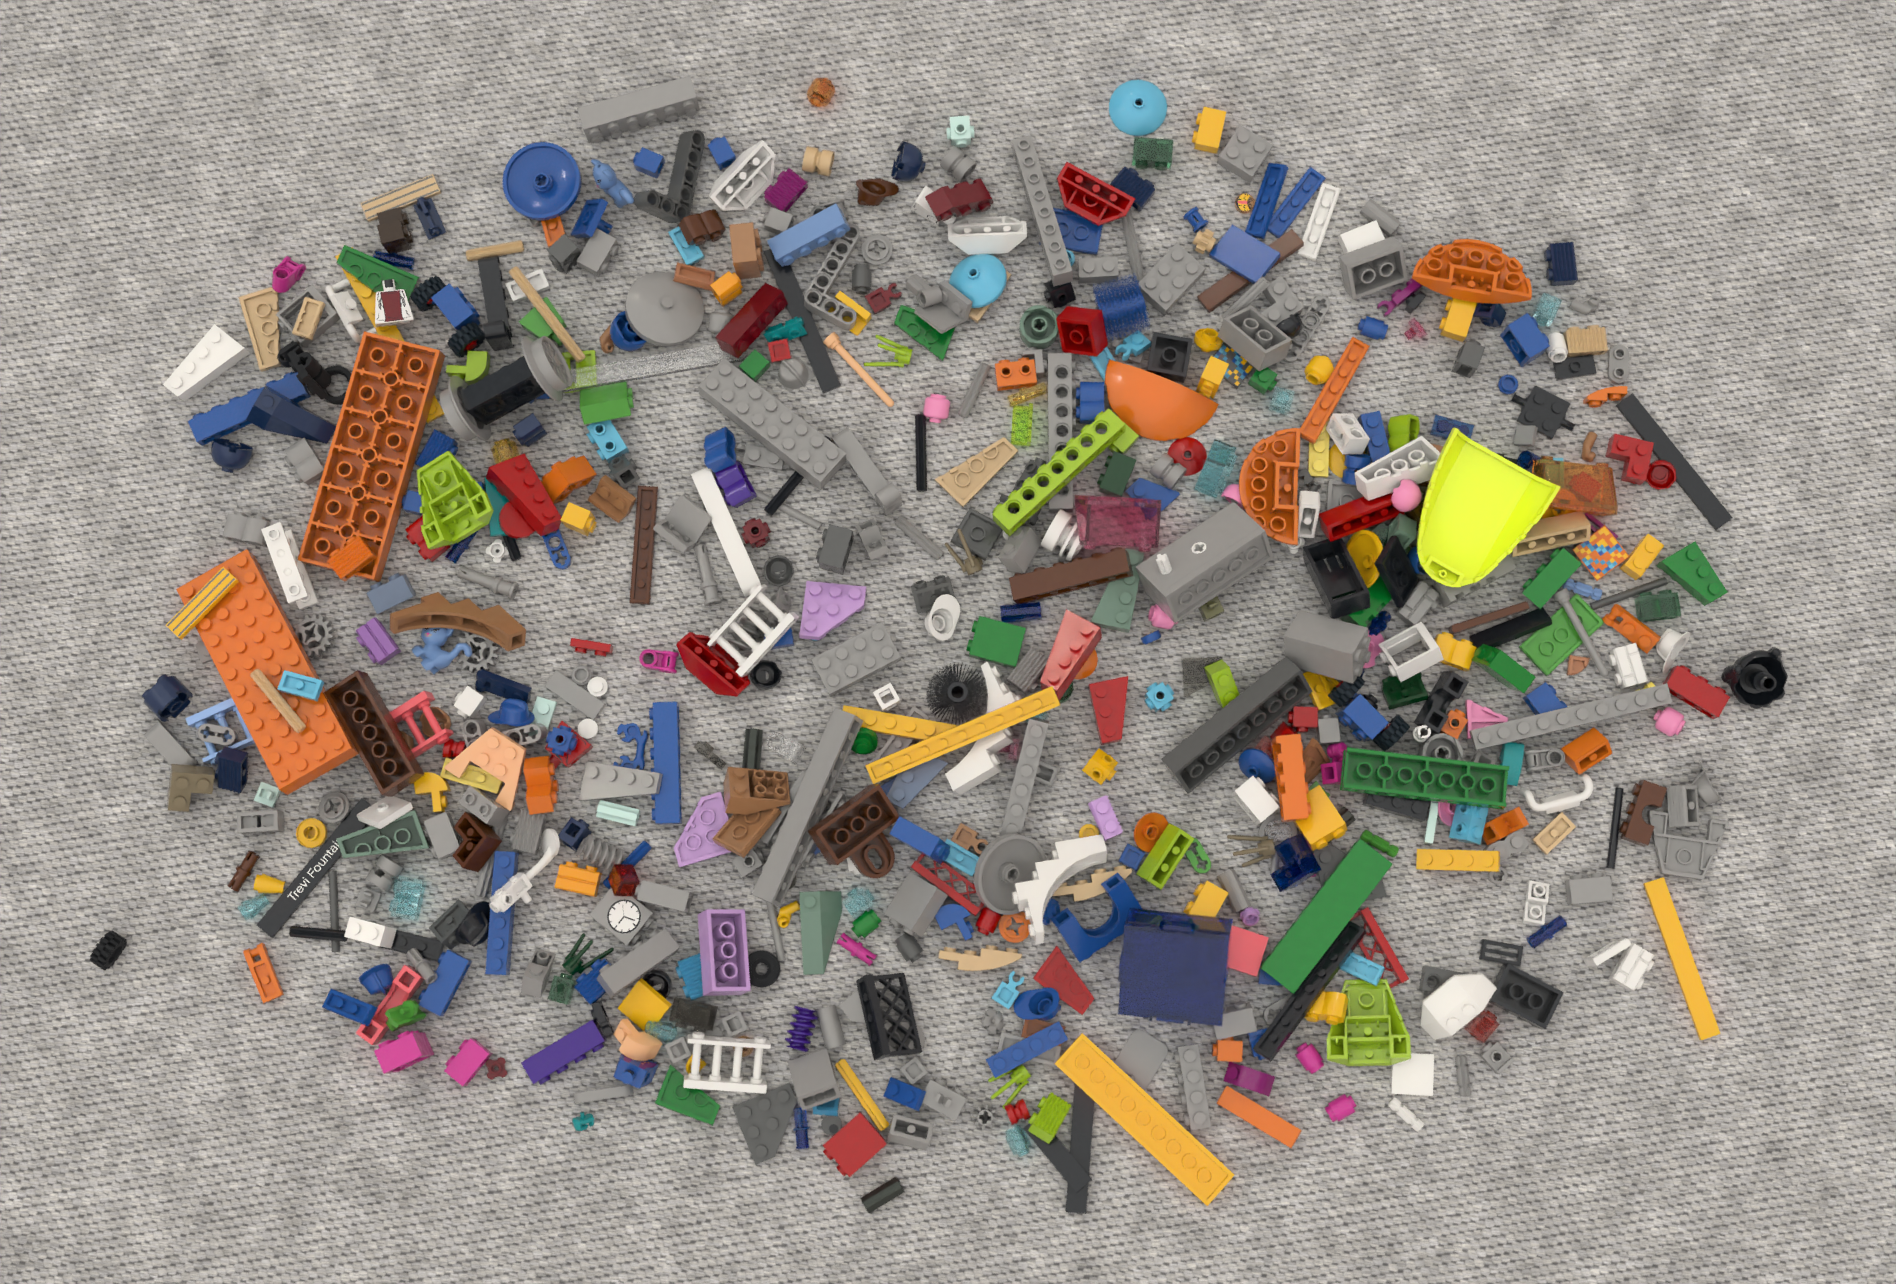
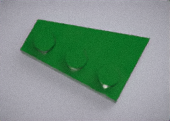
M900 305L894 325L941 361H944L956 327L941 334L914 313L915 309Z
M670 1065L655 1104L713 1126L720 1105L700 1089L683 1088L684 1076Z

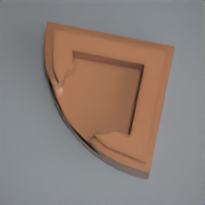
M1569 655L1567 676L1582 672L1588 665L1590 658Z

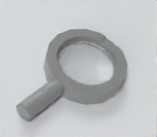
M1280 814L1267 817L1260 824L1258 831L1259 837L1268 836V839L1274 840L1276 855H1271L1270 873L1278 874L1280 852L1290 849L1295 844L1297 838V828L1294 822H1282Z

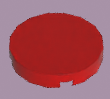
M510 501L503 506L499 513V524L506 535L518 539L527 538L535 532L518 509L516 510L511 505Z

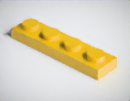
M1417 849L1416 869L1500 872V851Z

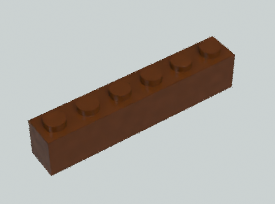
M1117 547L1111 549L1108 553L1097 552L1088 558H1074L1069 563L1058 562L1053 564V567H1038L1033 572L1016 573L1014 577L1009 578L1013 601L1017 605L1128 578L1133 576L1129 553L1125 548Z

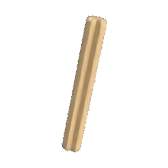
M255 669L250 674L251 678L297 733L302 732L306 725L262 671Z

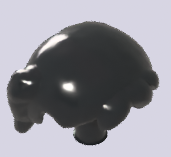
M1772 647L1768 651L1756 650L1738 658L1733 665L1724 668L1721 679L1730 685L1732 693L1738 702L1749 705L1754 709H1759L1761 707L1766 708L1773 701L1784 697L1785 691L1783 687L1786 684L1788 675L1781 660L1782 651Z

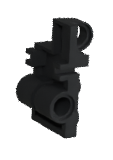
M294 341L279 350L277 355L278 361L284 367H292L295 372H298L296 377L302 385L307 384L306 387L313 396L316 394L321 400L328 396L325 389L331 383V375L310 353L304 352L301 346Z

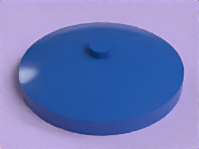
M548 142L532 143L518 150L508 161L503 173V191L510 205L522 216L533 220H550L568 211L578 198L581 189L580 169L572 155L561 146Z

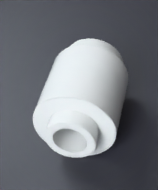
M1556 332L1547 336L1548 344L1550 345L1547 348L1548 357L1555 363L1564 361L1568 354L1564 335Z

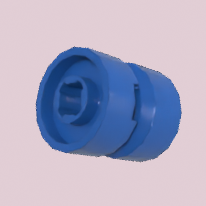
M1345 454L1344 465L1347 469L1343 470L1342 482L1356 485L1355 470L1358 471L1371 464V456L1367 454Z

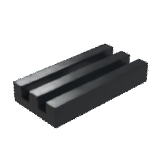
M1482 939L1480 960L1502 964L1509 963L1510 965L1520 967L1523 946ZM1486 944L1516 949L1518 953L1486 948ZM1485 952L1515 957L1517 960L1510 961L1485 956Z

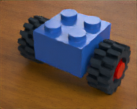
M434 276V278L430 277L429 280H424L423 284L420 283L419 287L414 289L415 291L411 293L410 297L421 311L432 309L434 305L435 307L437 306L456 329L457 333L453 334L452 338H449L447 344L458 358L467 356L468 351H475V348L480 347V344L486 339L484 332L478 326L480 321L477 318L480 315L458 287L453 288L450 283L446 286L439 276Z
M1357 676L1354 683L1341 680L1328 694L1341 707L1335 713L1338 716V721L1344 727L1348 726L1353 731L1351 734L1358 741L1363 740L1366 742L1373 740L1385 752L1407 732L1410 726L1399 715L1388 722L1361 694L1357 695L1358 690L1365 684L1361 677Z

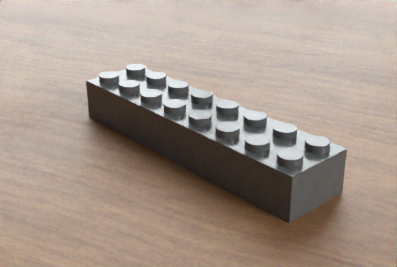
M1285 657L1235 699L1231 700L1228 705L1215 713L1211 719L1198 727L1194 733L1185 738L1161 760L1175 781L1189 794L1313 691L1301 670L1288 657Z

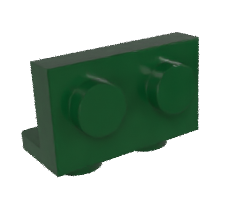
M1421 672L1402 682L1399 681L1397 676H1388L1382 680L1381 690L1389 710L1428 700V694L1421 679Z

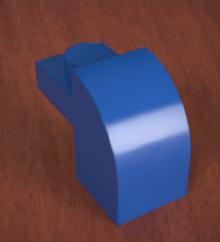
M947 904L940 907L935 915V919L941 930L956 923L965 941L973 937L971 933L974 930L970 922L964 921L965 918L970 916L966 908L958 904Z

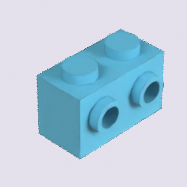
M611 420L596 422L587 426L589 430L587 436L592 444L597 443L600 448L597 450V453L602 461L606 459L608 463H611L614 458L629 452Z
M1456 804L1449 838L1463 843L1480 845L1489 808Z

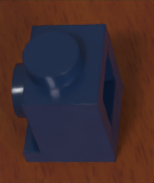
M1478 303L1473 315L1474 317H1479L1481 323L1485 326L1497 327L1501 326L1506 312L1501 304Z
M571 817L559 833V840L577 852L582 840L592 833L588 829L590 825L582 819L577 821Z

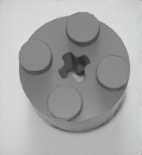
M1444 733L1428 738L1422 743L1418 752V756L1441 758L1437 756V753L1443 752V759L1462 761L1463 749L1460 742L1456 738Z

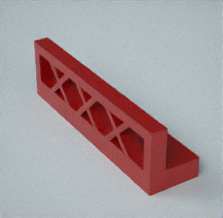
M921 854L912 864L911 868L976 917L984 904L981 902L977 907L970 902L969 894L976 893L975 885L943 861L940 864L942 867H936V862L933 861L934 868L926 869L920 864L924 858V855ZM937 869H947L950 873V880L942 881L938 878ZM952 874L955 875V876H956L957 878H959V879H953V878H952ZM962 880L966 884L967 892L958 893L954 890L953 882ZM968 886L971 887V888H972L973 890H975V891H970V892H969Z
M1366 907L1356 912L1350 921L1361 916L1364 921L1363 928L1366 929L1367 926L1370 932H1366V935L1372 936L1375 940L1373 949L1364 946L1362 943L1363 938L1358 944L1366 959L1373 962L1374 952L1383 954L1385 958L1383 967H1386V963H1388L1390 969L1385 968V970L1393 972L1397 979L1389 984L1390 989L1409 980L1369 908ZM1376 944L1379 947L1380 951L1375 950Z

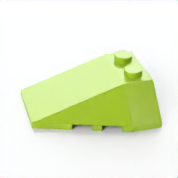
M450 451L443 453L417 470L418 493L421 495L422 503L420 513L423 515L421 531L428 549L431 550L456 544L489 524L494 510L487 493Z
M1380 979L1377 987L1363 980H1345L1341 991L1348 998L1344 1023L1331 1025L1326 1039L1327 1060L1346 1066H1391L1411 1059L1410 1036L1387 979Z

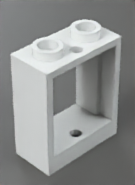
M1422 621L1379 644L1381 660L1384 664H1389L1387 666L1389 672L1393 677L1397 676L1400 682L1444 660L1439 646ZM1422 641L1428 651L1400 666L1396 664L1392 658L1393 655Z

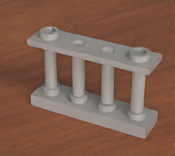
M803 770L789 792L790 804L779 808L781 814L761 838V841L770 847L775 843L779 829L787 817V811L795 799L796 791L803 781L805 773ZM839 792L837 797L830 795L828 803L832 804L826 815L822 813L819 821L846 803L847 797ZM812 838L800 863L804 867L810 864L815 857L814 852L817 845Z

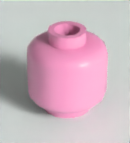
M931 394L930 397L925 398L924 416L929 418V422L941 423V419H947L949 416L950 401L946 399L945 395Z
M1157 604L1151 606L1148 619L1154 627L1170 630L1174 624H1177Z
M1666 707L1663 711L1659 709L1653 718L1656 721L1655 728L1670 737L1675 734L1679 735L1686 723L1684 715L1671 707Z

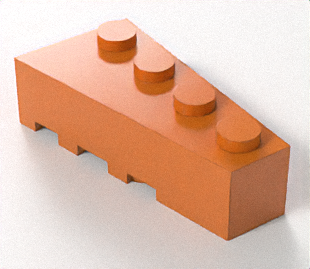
M1301 735L1276 736L1271 744L1281 821L1307 820L1309 818L1308 815L1311 814L1310 802H1307L1306 796L1309 791L1308 783L1305 782L1304 774H1306L1305 762H1303Z

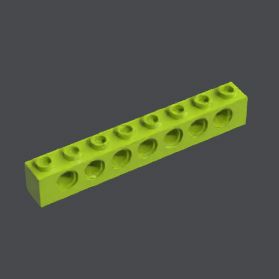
M1109 408L1105 412L1101 411L1091 425H1085L1080 431L1081 434L1076 438H1071L1062 451H1057L1051 457L1052 460L1048 464L1041 465L1037 470V474L1032 478L1028 477L1018 491L1014 490L1011 492L1005 503H1000L994 508V513H992L993 521L1009 537L1125 432V423ZM1098 429H1104L1106 430V433L1098 434L1096 431ZM1084 442H1090L1092 444L1090 447L1082 446ZM1070 455H1075L1078 458L1076 460L1071 461L1067 457ZM1056 468H1061L1063 472H1061L1060 474H1056L1053 472V470ZM1041 481L1048 482L1046 487H1040L1038 484ZM1031 494L1034 498L1032 500H1025L1024 496ZM1011 508H1018L1019 512L1012 514L1009 510Z

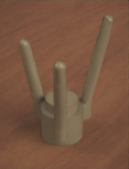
M958 529L957 532L968 557L964 560L965 564L948 543H945V546L960 565L963 573L967 572L969 576L975 574L974 572L977 573L983 570L981 566L983 562L977 556L971 555L961 529Z
M1227 835L1228 839L1261 842L1257 843L1258 848L1233 852V856L1259 852V855H1262L1243 863L1242 867L1252 865L1264 859L1272 858L1271 855H1276L1274 840L1268 839V836Z

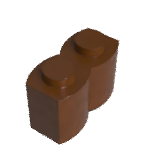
M716 209L686 216L678 224L688 245L695 244V246H700L709 240L714 242L721 239L722 234L726 230Z

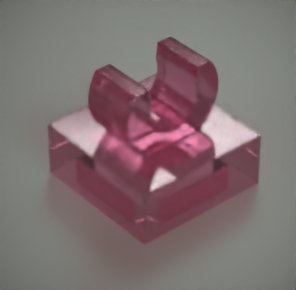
M1416 318L1408 322L1412 328L1404 333L1408 340H1411L1416 335L1421 339L1428 335Z
M1012 738L1014 742L1000 749L999 752L1009 753L1008 760L1016 761L1020 740Z

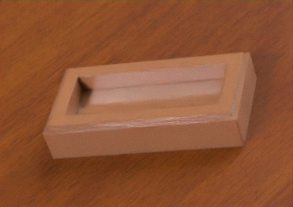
M677 262L673 281L712 291L710 284L714 282L715 272Z

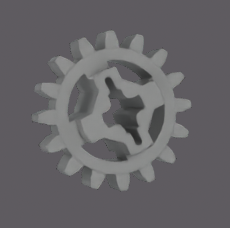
M313 613L312 618L308 614L305 615V620L299 618L300 624H294L293 627L296 629L295 633L306 654L308 653V656L313 658L314 653L321 657V651L328 653L327 646L333 647L330 641L336 639L335 636L331 635L335 628L329 627L332 622L326 621V617L322 615L319 617L315 613ZM311 633L316 634L314 638L310 636Z
M465 632L466 638L460 637L459 640L471 647L472 656L466 657L464 651L461 650L458 655L460 658L457 662L459 664L464 663L462 668L466 670L469 667V672L474 673L475 669L478 672L482 668L489 671L488 665L495 666L493 659L499 658L495 654L496 651L500 650L499 647L494 646L496 643L486 637L474 633L470 635ZM475 639H483L485 642L478 643ZM474 646L480 649V657L473 654L475 652ZM490 650V654H489L488 658L486 659L485 657H486L487 651ZM474 659L477 660L479 664H471L469 663V661H472Z

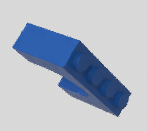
M1116 873L1101 884L1112 902L1111 916L1102 926L1095 929L1081 927L1068 908L1051 918L1056 929L1079 962L1090 958L1093 953L1106 947L1109 942L1123 935L1125 931L1139 924L1142 919L1147 917L1126 881L1119 873Z

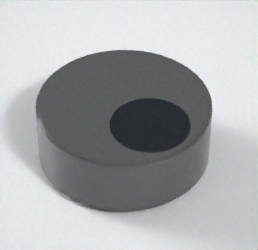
M825 1116L821 1122L822 1130L828 1135H835L842 1128L841 1119L838 1116Z

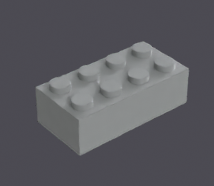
M883 622L815 656L811 661L829 696L832 697L901 661V656Z

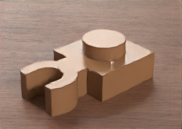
M960 823L951 839L952 842L968 851L973 846L975 852L980 855L982 851L979 850V845L982 843L985 845L989 844L985 839H976L979 833Z

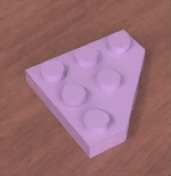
M807 581L799 637L801 639L821 640L829 631L834 628L836 629L846 622L851 615L861 611L865 604L866 587Z
M722 792L701 797L694 813L691 815L682 835L674 846L679 868L731 853V851L717 845L712 840L729 820L728 813H725V802Z

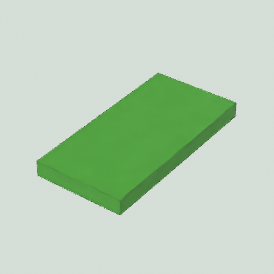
M1577 593L1569 600L1590 637L1604 624L1603 620ZM1563 606L1550 617L1552 625L1535 631L1519 646V649L1545 676H1548L1583 643Z

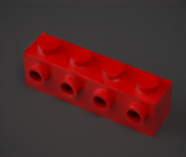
M1393 493L1369 501L1365 497H1361L1319 513L1321 530L1328 540L1332 542L1397 517L1399 513H1405L1400 512L1393 506L1391 501Z

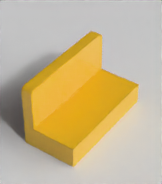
M839 291L835 299L856 312L855 326L849 331L858 336L872 319L871 313ZM831 307L827 312H834L835 309ZM850 316L842 318L845 322L852 321Z

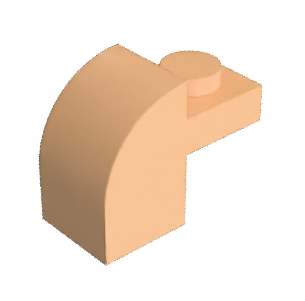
M627 1018L620 1021L613 1034L621 1043L619 1051L626 1057L637 1061L654 1059L662 1046V1042L652 1030L638 1032Z

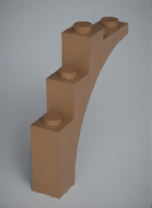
M439 592L421 597L420 604L390 613V631L393 634L421 628H449L472 632L486 637L499 644L508 652L525 646L526 629L500 605L481 610L469 598L451 604Z

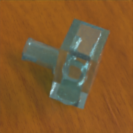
M399 876L398 880H395L393 887L395 897L389 905L390 916L418 921L427 881Z

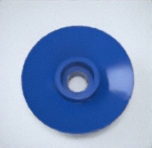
M1247 749L1241 753L1239 767L1248 778L1252 776L1255 778L1259 777L1264 784L1274 779L1276 776L1274 762L1269 755L1258 749Z

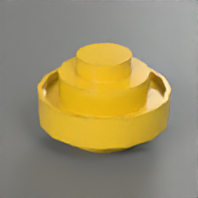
M1211 328L1199 329L1194 336V343L1204 352L1220 349L1223 340L1218 337L1219 333Z
M305 819L296 829L297 840L307 848L319 847L327 838V828L318 819Z

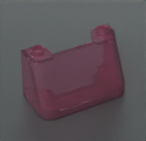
M1090 495L1074 496L1079 543L1084 545V549L1096 550V546L1100 545L1139 547L1138 551L1151 552V548H1158L1161 500Z

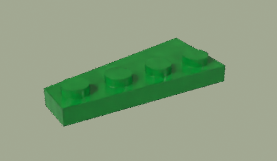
M344 245L337 260V265L375 293L384 291L383 280L393 279L396 290L404 289L408 302L419 277L346 245Z

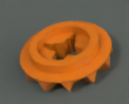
M1024 912L1003 915L999 921V932L1009 942H1021L1029 935L1028 925L1030 920H1026ZM1011 918L1016 923L1024 924L1018 928L1019 935L1014 930H1006V928L1012 925Z

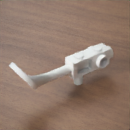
M545 829L542 833L541 847L544 855L539 862L526 874L517 873L512 876L502 888L498 889L489 898L491 901L489 906L494 912H505L520 897L524 903H529L532 900L527 892L532 887L530 880L546 867L559 851V837L554 829Z

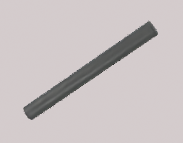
M1663 577L1592 602L1590 606L1592 610H1596L1667 585L1668 582Z
M328 871L331 929L339 930L337 871ZM331 941L332 953L340 952V941Z

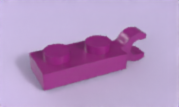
M1411 278L1406 283L1407 287L1401 290L1399 288L1391 295V301H1381L1377 309L1385 306L1387 311L1383 316H1389L1393 309L1397 308L1423 285Z

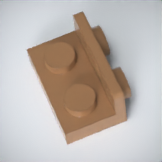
M604 475L600 479L596 491L589 496L588 501L619 523L631 512L636 497Z

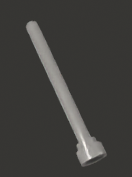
M1565 588L1553 595L1555 602H1558L1559 605L1562 604L1602 677L1608 676L1606 666L1569 602V591Z

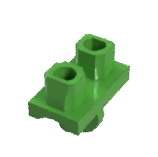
M406 1000L402 1005L388 1009L385 1012V1015L388 1017L386 1025L392 1032L401 1027L410 1026L426 1017V1014L419 1009V1004L416 1000Z

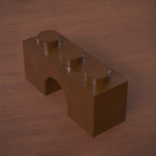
M1646 780L1639 781V783L1634 785L1632 790L1634 798L1632 803H1628L1625 812L1628 814L1627 820L1622 822L1619 832L1622 833L1621 839L1643 847L1649 845L1655 826L1647 824L1643 820L1642 810L1646 806L1655 809L1660 808L1667 788Z

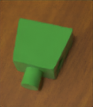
M545 297L543 301L565 328V322L550 300ZM535 307L519 321L520 325L539 339L542 336H546L551 340L553 339L559 346L563 345Z

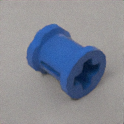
M1198 207L1192 208L1183 216L1184 220H1188L1194 228V233H1197L1209 223L1198 212Z

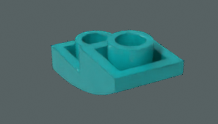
M1509 742L1502 746L1499 760L1501 761L1500 765L1509 766L1508 785H1518L1524 755L1523 743Z

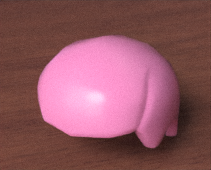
M1411 479L1401 480V485L1393 489L1391 501L1393 506L1400 512L1411 511L1421 502L1422 493L1420 488Z
M1239 484L1228 485L1223 490L1221 497L1225 496L1226 500L1230 503L1231 499L1239 502L1237 505L1242 510H1245L1240 500Z

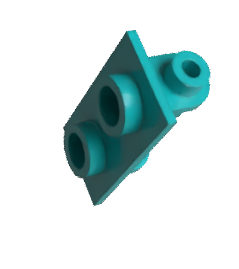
M795 317L785 321V326L782 323L770 326L763 335L768 342L783 339L790 341L806 335L807 331L803 327V318Z

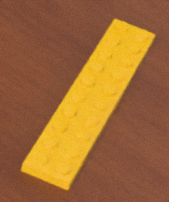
M1083 1033L1076 1038L1054 1063L1206 1206L1212 1202L1234 1177V1174Z

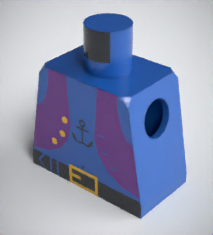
M621 1053L613 1077L625 1084L641 1089L652 1082L659 1062L652 1059L637 1061Z

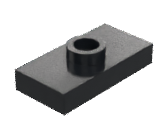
M1593 354L1566 358L1558 363L1553 362L1556 381L1595 375L1597 373Z

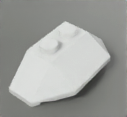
M763 140L742 152L715 181L709 198L722 211L747 210L773 182L776 154Z
M1008 216L970 217L959 220L954 224H948V240L968 255L1009 253L1027 238L1026 221H1019Z
M1483 973L1453 975L1422 1001L1420 1026L1434 1040L1454 1035L1484 1010L1496 991V986Z

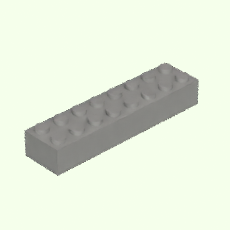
M725 358L698 386L701 397L819 490H822L846 463V453Z

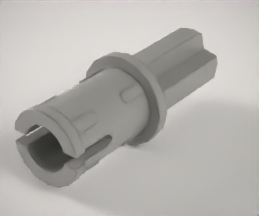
M415 948L407 952V957L414 965V970L421 974L427 984L433 983L438 978V975L430 967L429 961L424 959Z

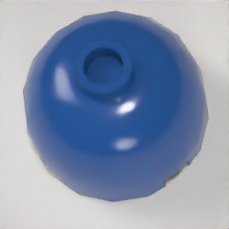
M625 311L619 313L612 321L610 337L619 349L636 351L647 342L639 337L630 327Z

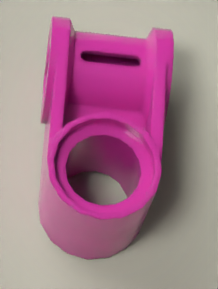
M286 256L273 270V290L279 293L287 292L301 279L306 266L292 261L291 257Z
M646 649L640 654L639 660L646 669L676 674L675 666L679 653ZM653 655L654 662L645 664L644 657Z

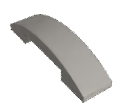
M739 1010L695 1032L705 1033V1036L733 1037L748 1030V1027ZM688 1035L665 1045L672 1064L693 1054V1043H688ZM702 1044L701 1051L714 1045Z

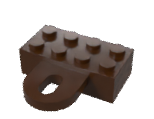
M870 784L810 828L808 833L829 865H839L849 857L863 876L881 878L891 871L895 861L894 850L883 834V831L897 821L899 814L879 784ZM870 849H874L882 861V865L878 869L874 867L868 857Z

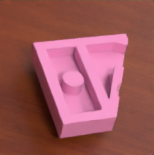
M1465 700L1466 719L1468 720L1466 723L1467 739H1472L1470 735L1471 730L1508 722V717L1497 714L1487 707H1482L1472 700Z

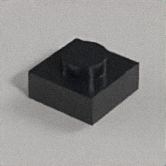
M1421 290L1417 295L1413 293L1406 301L1408 305L1405 310L1412 314L1427 295Z

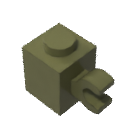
M1218 596L1198 608L1204 622L1224 613Z

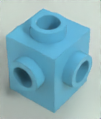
M1155 682L1147 688L1148 692L1145 694L1146 699L1144 701L1150 710L1154 709L1157 712L1161 709L1164 712L1172 706L1171 702L1174 699L1172 696L1174 692L1168 684L1164 685L1161 682L1158 685ZM1161 692L1164 698L1158 699L1156 694Z

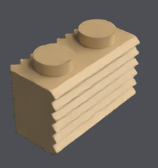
M1591 325L1587 329H1580L1578 326L1568 328L1563 333L1568 350L1567 357L1590 354L1603 355L1608 351L1605 327L1601 328L1599 325Z

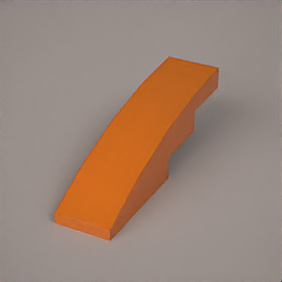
M1228 1086L1225 1087L1217 1101V1104L1291 1149L1302 1131Z

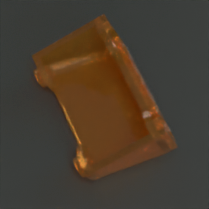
M1541 456V459L1533 460L1532 474L1561 487L1548 509L1593 514V516L1617 515L1618 504L1612 468L1608 467L1609 464L1596 463V465L1555 461L1552 456Z

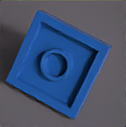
M604 199L586 200L570 235L575 238H590L593 236L596 228L609 234L610 230L608 228L612 229V225L601 219L608 202Z

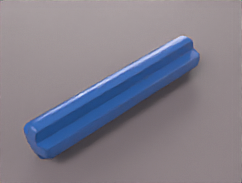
M643 841L619 865L617 870L603 881V884L610 889L614 883H618L652 847L646 841Z

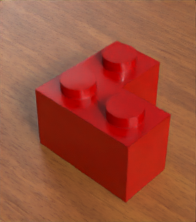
M1615 433L1609 438L1605 457L1625 462L1621 481L1641 485L1647 478L1654 443Z

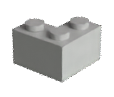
M1282 276L1271 282L1263 291L1271 306L1262 311L1261 314L1275 326L1284 319L1290 318L1291 314L1295 316L1296 312L1299 315L1302 313L1304 307Z

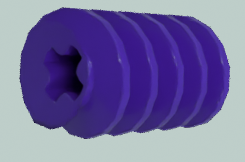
M794 1006V1009L799 1013L792 1014L796 1022H790L789 1024L794 1030H787V1033L792 1037L785 1038V1041L789 1043L787 1047L808 1052L809 1049L804 1044L811 1043L806 1037L813 1036V1032L809 1028L816 1027L811 1020L818 1019L813 1014L817 1011Z

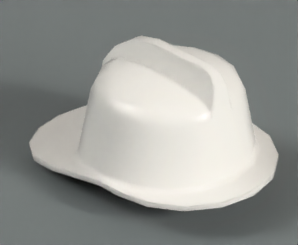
M945 594L939 596L924 622L928 635L934 636L941 641L952 637L960 615V605L952 595Z
M1667 629L1657 642V653L1665 661L1662 670L1663 674L1670 670L1679 652L1689 640L1690 632L1681 634L1672 629Z

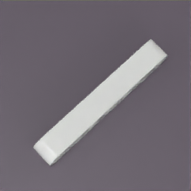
M706 467L692 473L691 476L707 513L712 517L711 522L744 596L748 597L750 596L749 591L755 585L759 586L761 583L713 474Z

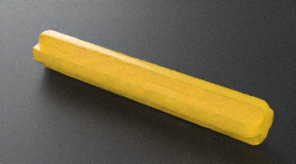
M841 1059L835 1064L836 1069L878 1130L883 1131L889 1126L888 1121L847 1061Z

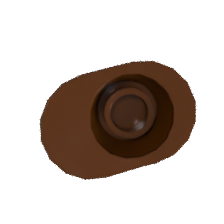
M880 178L856 181L859 205L878 206L885 197L896 195L899 192V188L895 183Z

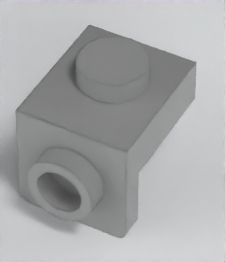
M1036 347L1026 348V351H1022V358H1034L1036 377H1044V371H1047V359H1043L1042 349L1037 350Z

